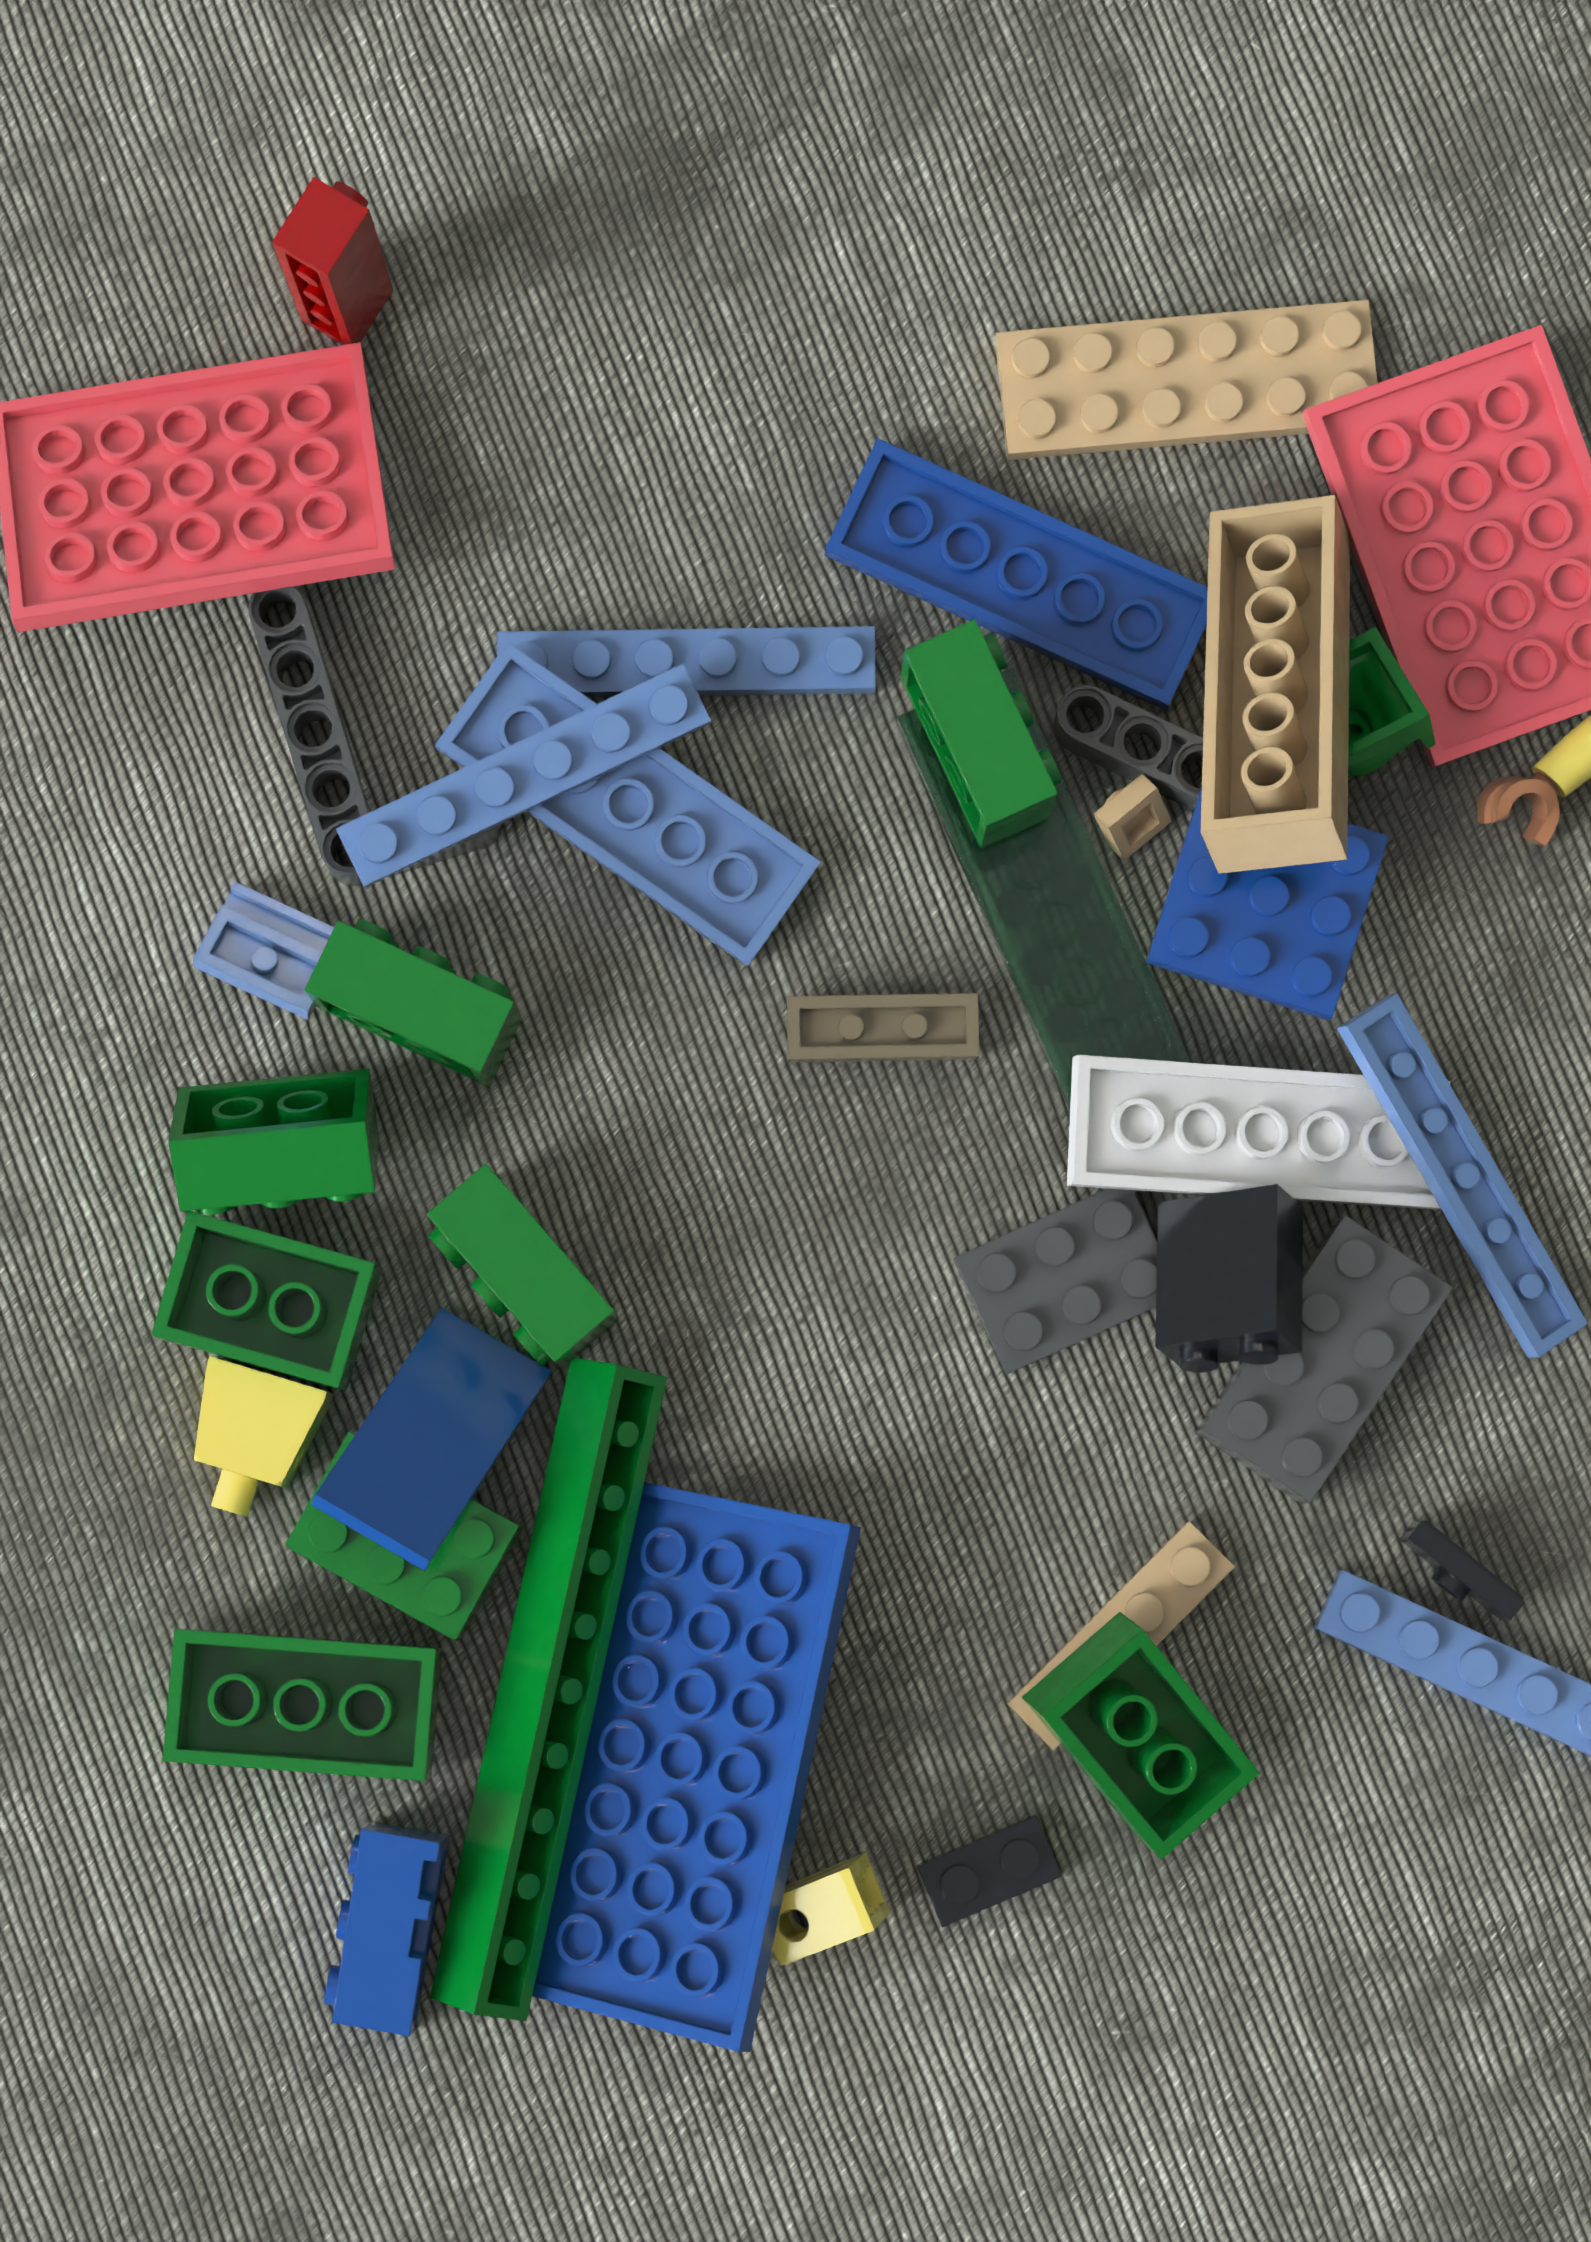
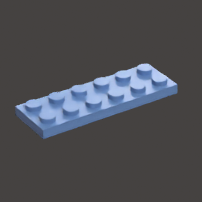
M507 642L439 738L435 748L464 768L596 705V703L510 642ZM660 748L527 811L531 816L747 967L821 863V861Z

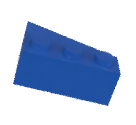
M378 1822L367 1825L361 1829L360 1835H355L348 1866V1873L354 1874L351 1900L344 1899L342 1902L336 1932V1939L344 1940L341 1965H331L324 1997V2004L334 2006L332 2023L410 2036L414 2032L450 1835Z

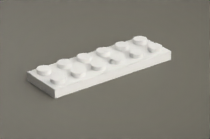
M1077 1055L1072 1058L1067 1186L1210 1195L1278 1184L1296 1201L1441 1209L1364 1075Z

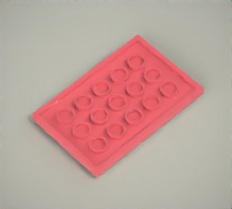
M1543 326L1533 327L1305 409L1302 413L1331 495H1335L1349 535L1350 547L1384 641L1430 715L1436 745L1427 748L1422 742L1430 767H1437L1591 711V458Z
M361 342L0 402V513L11 617L17 633L395 570L365 358Z

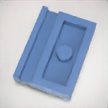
M234 881L230 889L231 893L224 906L221 905L193 957V967L309 1020L316 1005L304 989L334 927Z

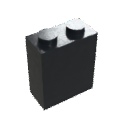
M1278 1184L1158 1202L1155 1347L1179 1365L1182 1370L1194 1373L1211 1372L1218 1368L1219 1363L1242 1361L1254 1365L1271 1364L1278 1360V1355L1302 1352L1303 1207Z

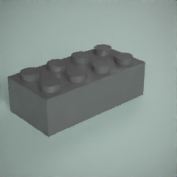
M1344 1215L1333 1224L1303 1269L1302 1352L1278 1355V1360L1271 1364L1254 1365L1241 1362L1195 1433L1298 1503H1311L1454 1287Z

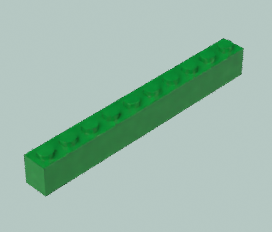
M571 1357L430 1994L431 1999L474 2015L527 2021L667 1377L606 1362Z

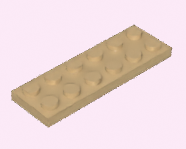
M1369 300L996 332L995 336L1007 460L1309 434L1302 415L1305 409L1378 383Z

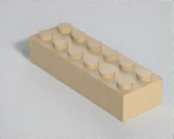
M1335 495L1210 512L1201 834L1218 874L1347 860L1350 540Z

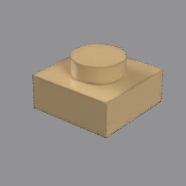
M1143 774L1139 775L1126 787L1112 793L1105 804L1093 813L1108 846L1123 861L1172 822L1158 788Z

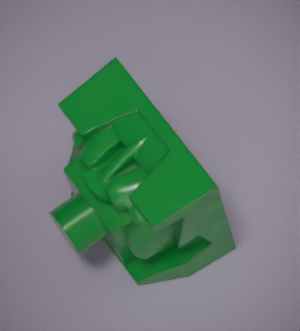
M1376 627L1349 640L1348 778L1353 775L1358 777L1369 775L1419 738L1427 748L1436 745L1428 711Z

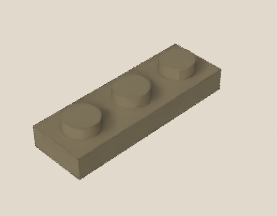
M978 993L787 996L788 1063L979 1059Z

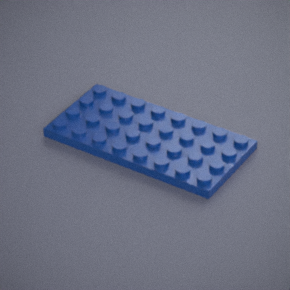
M644 1482L534 1985L533 1997L729 2050L750 2052L861 1527Z

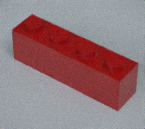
M313 177L276 234L272 244L301 321L341 345L359 343L393 292L386 267L387 264L375 230V223L372 220L370 210L366 208L369 204L368 201L355 189L342 182L335 181L331 187Z

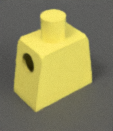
M209 1356L206 1366L194 1460L222 1469L211 1506L248 1517L259 1480L287 1488L329 1409L334 1394Z
M866 1852L785 1886L771 1951L774 1952L780 1966L874 1931L891 1913ZM798 1910L803 1913L808 1920L809 1927L800 1926L794 1920L792 1911Z

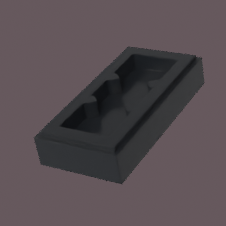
M1427 1520L1412 1522L1399 1538L1401 1542L1437 1569L1431 1579L1457 1600L1462 1602L1469 1595L1500 1620H1512L1525 1603L1520 1594Z

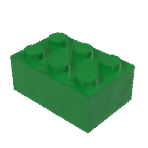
M973 619L905 650L900 679L980 849L1050 818L1058 795L1056 786L1062 783V779L1050 751L1047 748L1037 751L1028 728L1034 726L1035 723L1023 694L1020 690L1012 693L1009 692L1001 672L1002 669L1007 668V663L995 635L992 632L982 635L976 620Z
M358 919L355 927L338 920L304 989L314 1004L327 1013L490 1088L522 1021L513 1001L514 998L508 994L510 989L502 983L479 973L474 974L471 982L457 976V972L450 967L452 963L450 960L424 947L416 946L413 954L398 948L399 944L392 941L393 934L366 920Z
M370 1068L178 1087L168 1143L180 1212L198 1210L202 1214L216 1215L230 1211L235 1206L262 1204L268 1208H284L302 1199L327 1197L331 1201L345 1202L357 1199L364 1193L375 1192L379 1132Z
M486 1163L426 1214L437 1226L427 1236L457 1270L467 1262L479 1275L470 1284L471 1287L499 1318L510 1310L522 1324L512 1334L541 1366L552 1359L563 1369L570 1363L571 1357H577L619 1320L613 1308Z
M188 1211L151 1335L164 1341L347 1392L382 1268L371 1261Z
M349 1431L285 1546L454 1641L462 1640L524 1527L472 1498L427 1570L420 1569L311 1505L316 1492L355 1436V1433Z
M1121 1612L1117 1613L1022 1696V1699L1135 1835L1161 1860L1260 1774L1144 1630Z

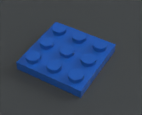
M1201 785L1146 963L1330 1021L1335 1012L1389 836L1348 823L1347 860L1218 874L1201 834Z

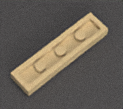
M1187 1521L1006 1704L1054 1751L1060 1743L1022 1699V1696L1119 1612L1142 1628L1157 1646L1235 1566L1190 1521Z

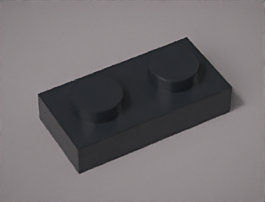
M1036 1815L916 1865L942 1927L1062 1877Z

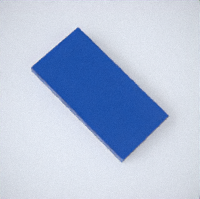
M441 1307L316 1492L311 1505L426 1571L546 1385L552 1371Z

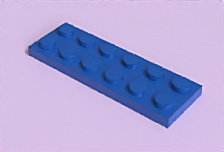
M877 438L825 548L824 556L968 621L975 619L977 624L985 629L1166 711L1207 625V586Z

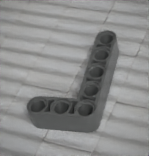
M294 586L253 593L248 604L250 621L321 857L332 876L340 883L349 886H361L362 883L354 867H344L336 862L337 849L342 844L336 828L371 811L311 613L300 591ZM278 603H288L295 606V617L288 625L274 628L265 624L266 613L272 606ZM303 661L314 666L313 676L307 684L301 687H290L283 683L282 677L289 665ZM321 720L328 722L332 726L330 738L321 746L308 747L300 742L301 732L307 724ZM331 780H342L350 785L348 798L337 807L323 806L318 802V794L321 787ZM504 822L392 876L484 849L494 844L499 838Z
M1090 685L1076 686L1065 693L1059 702L1053 723L1054 734L1060 745L1070 752L1131 781L1143 774L1158 788L1160 795L1194 811L1201 788L1193 787L1184 780L1181 767L1189 761L1203 762L1202 737L1097 687ZM1075 707H1088L1098 715L1100 727L1093 732H1078L1070 726L1066 714ZM1139 733L1147 735L1154 741L1157 755L1149 760L1141 761L1134 759L1127 753L1124 747L1125 738Z

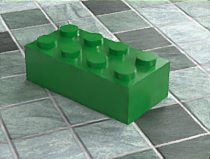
M186 1628L174 1629L162 1761L427 1781L432 1777L442 1648Z

